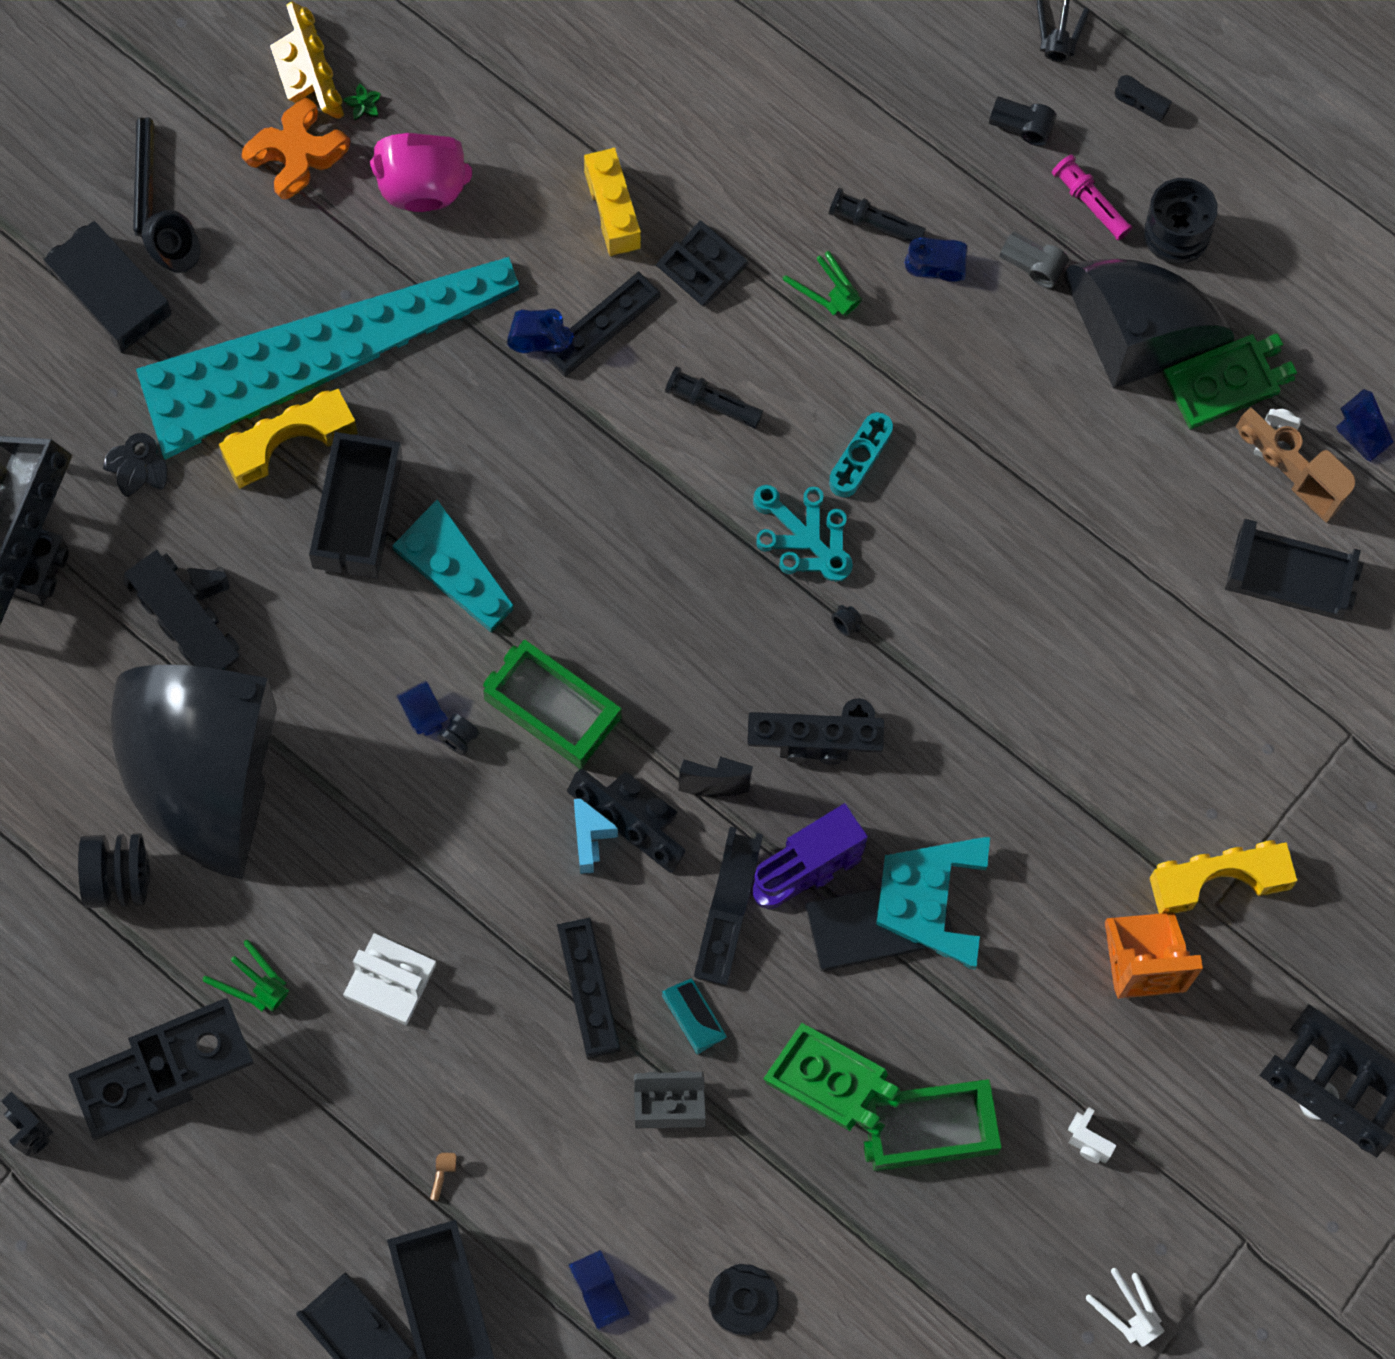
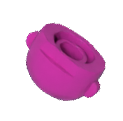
M417 133L391 135L377 142L374 147V157L370 160V166L376 176L381 195L390 205L406 211L426 212L445 208L455 201L462 192L463 186L469 183L472 178V168L469 164L464 163L462 144L453 137Z

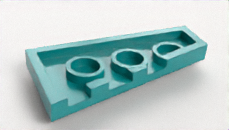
M438 500L392 545L393 550L489 632L492 633L514 610L511 601Z

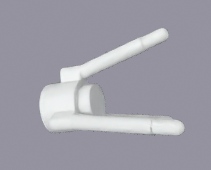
M1112 1268V1275L1137 1314L1128 1320L1132 1327L1129 1328L1092 1295H1087L1086 1300L1124 1333L1130 1343L1137 1340L1141 1347H1143L1164 1332L1160 1325L1162 1320L1154 1310L1139 1275L1133 1273L1132 1279L1144 1304V1310L1118 1269Z

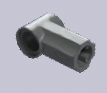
M1015 231L1009 235L1000 252V258L1025 270L1035 283L1045 288H1052L1069 262V257L1060 248L1053 245H1045L1043 247Z

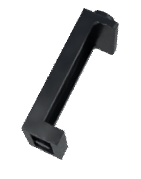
M95 220L87 226L84 225L78 228L72 238L62 245L53 247L48 252L47 257L43 259L51 276H56L108 333L113 345L121 353L172 315L168 300Z
M1244 519L1238 532L1225 590L1341 620L1347 610L1352 611L1357 592L1352 591L1354 580L1359 581L1364 562L1359 561L1361 550L1354 548L1351 554L1313 545L1257 530V521Z

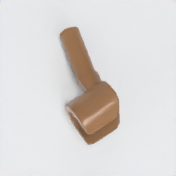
M441 1153L437 1156L436 1178L430 1196L431 1200H439L445 1172H456L455 1153Z

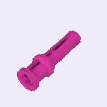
M1071 154L1065 157L1056 165L1051 174L1055 178L1059 177L1070 189L1069 194L1072 197L1080 198L1115 236L1117 241L1124 238L1132 230V225L1121 216L1094 186V177L1091 174H1086L1075 162V156Z

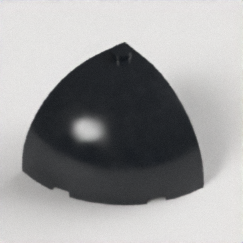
M1119 258L1098 259L1071 265L1064 274V280L1113 388L1160 373L1164 369L1234 342V334L1217 306L1195 285L1165 268L1137 260Z

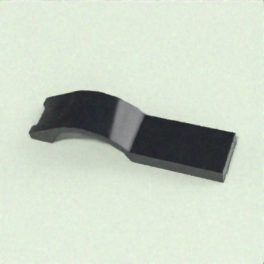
M735 827L729 828L721 869L693 976L697 979L726 986L763 839V834L756 833L755 838L736 834L737 828Z

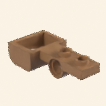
M1252 407L1241 416L1236 425L1241 438L1248 444L1255 445L1262 452L1263 458L1269 465L1278 467L1294 483L1291 490L1326 523L1332 519L1354 489L1355 479L1352 472L1328 450L1320 452L1309 463L1298 452L1302 446L1303 439L1297 429L1284 426L1275 430ZM1278 442H1286L1291 447V450H1283L1279 447Z

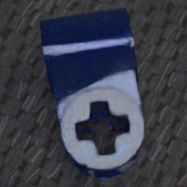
M918 237L909 245L908 254L904 261L905 268L908 273L916 277L937 278L949 282L964 280L966 277L968 245L957 240L946 241Z
M557 309L518 310L513 316L506 342L510 349L519 353L559 352L566 349L572 343L573 334L568 327L564 326V318Z

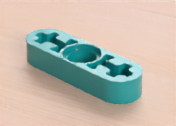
M876 412L867 416L831 471L829 487L836 496L850 497L857 491L890 440L893 423L886 414ZM882 424L884 426L883 432L879 431L872 443L869 440L872 428ZM856 448H865L869 451L870 458L865 462H858L852 457V452ZM850 467L853 469L850 476V484L846 483L842 487L838 484L839 478H844Z

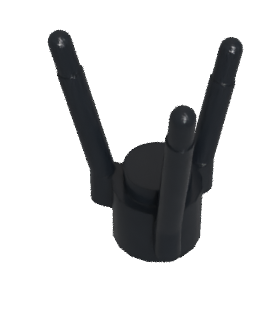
M1037 0L1041 34L1040 51L1045 52L1047 59L1063 62L1069 60L1070 56H1074L1077 41L1089 14L1088 8H1084L1072 37H1069L1070 33L1066 31L1070 0H1064L1059 29L1052 30L1051 34L1048 35L1043 0Z

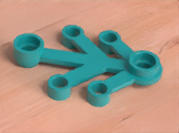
M771 485L758 487L753 497L755 509L762 514H774L794 534L775 535L769 529L761 530L756 538L758 549L763 552H769L773 549L811 550L818 558H799L794 552L782 554L779 562L780 570L785 574H793L796 571L821 572L830 581L839 582L845 580L851 574L853 568L850 555L843 551V529L847 520L845 512L840 509H833L827 515L826 524L831 530L829 549L820 540V506L823 503V492L821 489L809 487L804 492L803 502L806 506L805 526L779 501L780 494L775 487ZM763 493H770L773 498L765 501L761 498V495ZM810 494H816L819 500L811 502L807 497ZM838 516L842 519V523L834 524L830 519ZM767 536L772 539V543L765 545L761 543L760 539ZM786 559H792L796 564L793 567H787L783 562ZM839 560L842 566L840 568H833L830 562Z

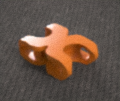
M309 98L298 101L283 113L281 118L282 131L273 127L264 128L249 140L242 150V159L251 167L257 168L269 161H279L285 165L274 180L275 193L284 200L293 197L309 184L311 179L309 167L319 170L328 169L344 156L350 146V138L341 130L335 129L324 136H313L307 133V130L317 120L318 116L317 105Z

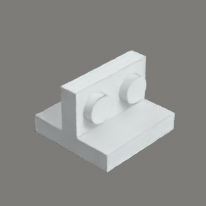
M374 933L365 952L358 950L353 960L355 972L343 994L344 998L407 1026L437 963L433 959Z

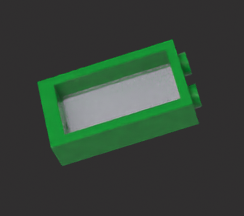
M524 639L518 647L514 645L510 648L503 660L505 664L498 673L493 671L486 678L483 684L485 688L483 690L484 699L579 769L583 768L621 720L622 708Z
M990 1079L899 1091L898 1093L904 1095V1098L897 1108L892 1107L880 1097L874 1095L866 1107V1110L881 1118L880 1122L885 1125L878 1137L867 1132L869 1141L863 1142L866 1162H872L874 1171L996 1155L1001 1149Z

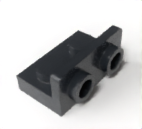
M11 1091L1 1102L8 1109L4 1115L20 1131L9 1140V1143L26 1156H29L31 1153L37 1154L50 1142L48 1137L54 1131L23 1099Z

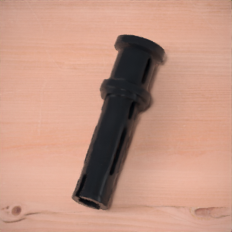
M838 188L828 212L831 216L837 214L852 220L853 225L862 226V224H865L869 227L871 226L919 247L926 230L925 227L871 206V202L866 198L860 200L845 194L844 189Z
M675 367L666 385L665 393L670 395L673 392L690 400V404L693 406L702 404L753 429L757 428L764 410L708 386L709 382L706 379L700 378L698 380L683 373L682 368Z

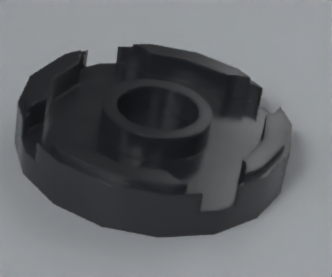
M736 1264L725 1269L715 1277L709 1290L708 1307L713 1320L722 1330L735 1336H751L762 1332L772 1323L778 1310L779 1293L774 1281L765 1270L751 1264Z

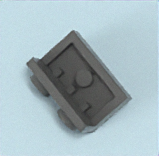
M682 1071L675 1073L647 1072L635 1074V1129L705 1127L704 1073Z

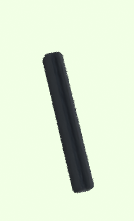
M140 117L136 121L133 230L134 234L139 237L142 236L144 224L152 216L153 119L149 117Z

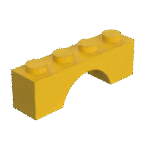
M339 389L331 392L323 391L317 394L312 401L303 405H293L287 408L282 415L273 419L266 418L260 420L252 429L243 433H232L224 439V442L219 443L222 457L240 489L269 475L270 457L276 447L287 439L297 436H308L330 447L332 446L335 432L356 435L358 432L354 417Z
M1269 840L1255 846L1256 849L1243 851L1242 847H1235L1223 851L1221 856L1210 858V854H1200L1190 858V862L1177 864L1176 860H1171L1158 864L1157 869H1154L1150 876V882L1159 914L1193 910L1198 902L1201 887L1206 882L1218 877L1237 878L1248 884L1258 896L1291 890L1296 884L1297 878L1287 842L1276 844L1275 840Z

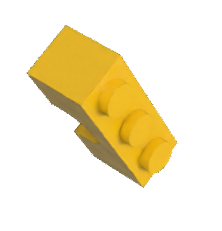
M611 148L584 155V173L592 199L596 200L598 205L601 229L609 256L641 249V231L616 149Z

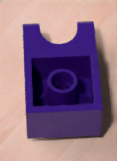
M845 803L788 837L786 848L758 865L755 872L753 897L759 906L766 909L777 908L813 885L816 888L824 886L834 878L832 874L839 869L844 868L847 871L862 861L861 856L865 851L868 836Z

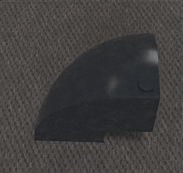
M141 666L129 669L118 676L112 701L111 732L117 767L126 792L142 815V818L159 837L174 847L175 851L182 856L185 855L204 868L243 880L266 785L262 768L277 711L268 678L199 666Z

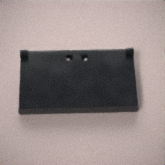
M346 1272L306 1308L296 1313V1316L333 1359H411L415 1354Z

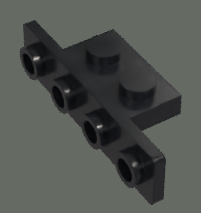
M750 712L748 716L747 744L753 747L780 748V758H787V761L792 763H804L807 759L821 760V763L835 765L841 763V761H847L849 751L881 753L884 748V719Z
M582 768L575 773L567 789V792L572 797L582 799L618 828V833L669 873H672L677 868L686 850L663 832L678 813L674 808L626 771L608 787H605Z

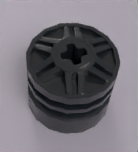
M1175 178L1165 181L1156 188L1150 200L1144 227V239L1148 249L1157 258L1169 263L1184 264L1195 261L1205 253L1211 241L1218 211V203L1213 192L1205 184L1192 178Z
M133 833L131 835L129 849L125 834L117 835L114 850H110L106 835H90L80 838L78 877L80 896L84 908L108 907L112 891H116L119 904L127 906L130 890L134 905H145L147 889L150 884V861L142 833Z

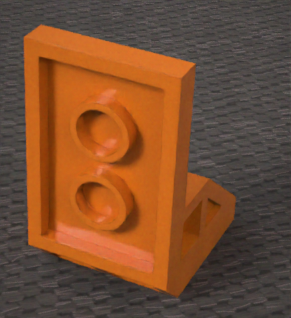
M1174 912L1107 918L1105 920L1113 984L1118 999L1187 992L1202 971L1201 955L1191 956L1190 952L1186 950V944Z

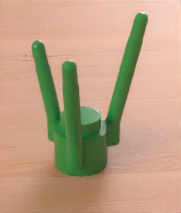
M830 251L825 252L830 265L822 256L817 257L819 264L836 285L828 295L831 298L830 302L789 276H783L784 282L824 306L833 316L838 312L843 316H847L862 302L860 294L851 285Z
M249 940L244 941V946L270 979L267 976L260 977L236 956H233L231 961L257 984L253 989V993L257 995L256 997L208 976L202 978L204 983L254 1005L261 1012L266 1008L271 1012L276 1010L290 991L285 987L287 982L275 973Z

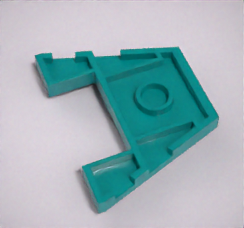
M990 837L885 855L876 925L914 943L918 942L935 950L937 954L946 958L950 957L963 963V966L975 970L977 967L980 936L944 931L951 866L986 871Z

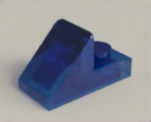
M1363 389L1340 408L1345 419L1336 426L1338 432L1367 461L1371 462L1394 443L1371 391Z
M601 1250L568 1265L597 1331L630 1316L615 1282L614 1274Z

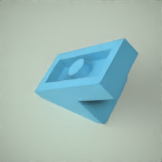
M574 799L580 874L594 873L593 862L600 861L598 841L591 842V840L618 837V828L582 799Z

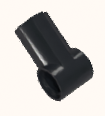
M998 96L992 109L989 124L1018 133L1022 140L1031 145L1044 146L1048 141L1057 114L1051 107L1043 104L1027 106Z

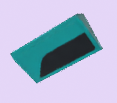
M692 978L662 991L664 1001L697 1055L727 1038Z

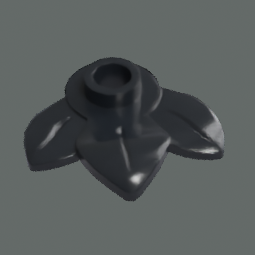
M145 433L131 435L125 442V445L113 447L104 459L103 469L108 472L117 473V485L125 497H129L137 492L145 482L154 488L163 490L168 476L166 462L157 455L158 447L156 441ZM139 443H143L146 447L142 455L135 453V447Z

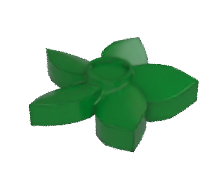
M359 83L356 88V96H349L343 99L347 105L355 107L353 110L354 121L361 118L364 112L370 117H378L375 104L379 101L381 93L371 91L367 94L366 89Z

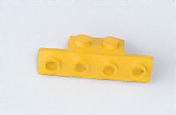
M291 1L287 4V8L295 31L271 45L287 98L296 103L315 91L322 112L340 119L344 116L341 107L342 98L335 89L332 80L333 71L326 62L323 53L324 45L317 35L314 26V15L307 7Z

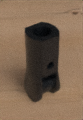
M1129 75L1119 78L1114 92L1116 99L1135 107L1159 122L1163 120L1172 104L1171 100L1145 87V85Z

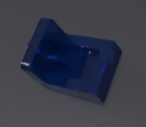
M426 680L396 695L411 728L418 735L424 733L425 736L431 735L442 729L441 723L448 720Z

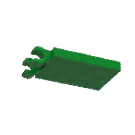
M1251 334L1164 369L1163 376L1189 430L1276 396L1280 393L1279 385L1288 384L1295 380L1294 375L1297 374V371L1292 361L1271 370L1265 357H1272L1281 353L1280 347L1283 346L1279 334L1271 335L1258 342L1254 335Z
M804 1023L800 1024L763 1078L767 1085L844 1129L851 1131L856 1123L876 1137H878L885 1125L880 1122L881 1118L866 1110L874 1095H877L894 1108H897L904 1098V1095L898 1093L900 1089L897 1086L885 1081L889 1075L885 1068Z

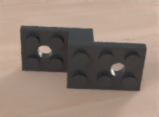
M224 998L128 1038L131 1045L130 1049L68 1074L92 1139L95 1141L193 1100L190 1090L253 1065L254 1062L228 998ZM207 1035L214 1036L217 1039L215 1050L210 1053L199 1051L198 1043L200 1039ZM112 1085H120L124 1090L123 1097L114 1103L106 1101L105 1091Z

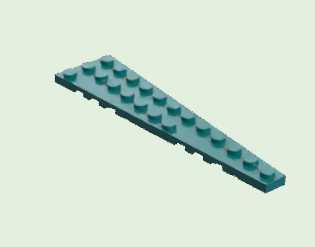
M502 258L136 368L164 460L201 443V439L216 432L222 433L230 429L231 425L247 417L251 419L260 415V411L274 404H283L298 394L306 393L380 357L381 353L395 346L399 348L406 345L410 339L423 333L427 335L437 330L438 326L452 319L458 320L475 309H481L518 291L519 283L510 258Z

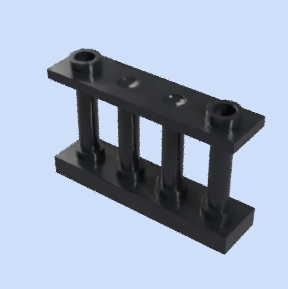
M1308 1004L1290 1029L1299 1037L1284 1060L1274 1055L1259 1076L1269 1082L1272 1087L1282 1091L1352 1140L1359 1148L1377 1158L1393 1139V1136L1384 1131V1128L1395 1112V1063ZM1310 1045L1328 1056L1313 1080L1295 1069ZM1339 1065L1357 1076L1342 1101L1324 1089ZM1369 1085L1387 1097L1372 1122L1354 1110Z

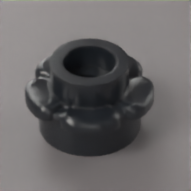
M839 605L837 612L831 617L838 631L844 636H849L853 632H860L861 627L859 623L862 622V618L859 612L852 606Z

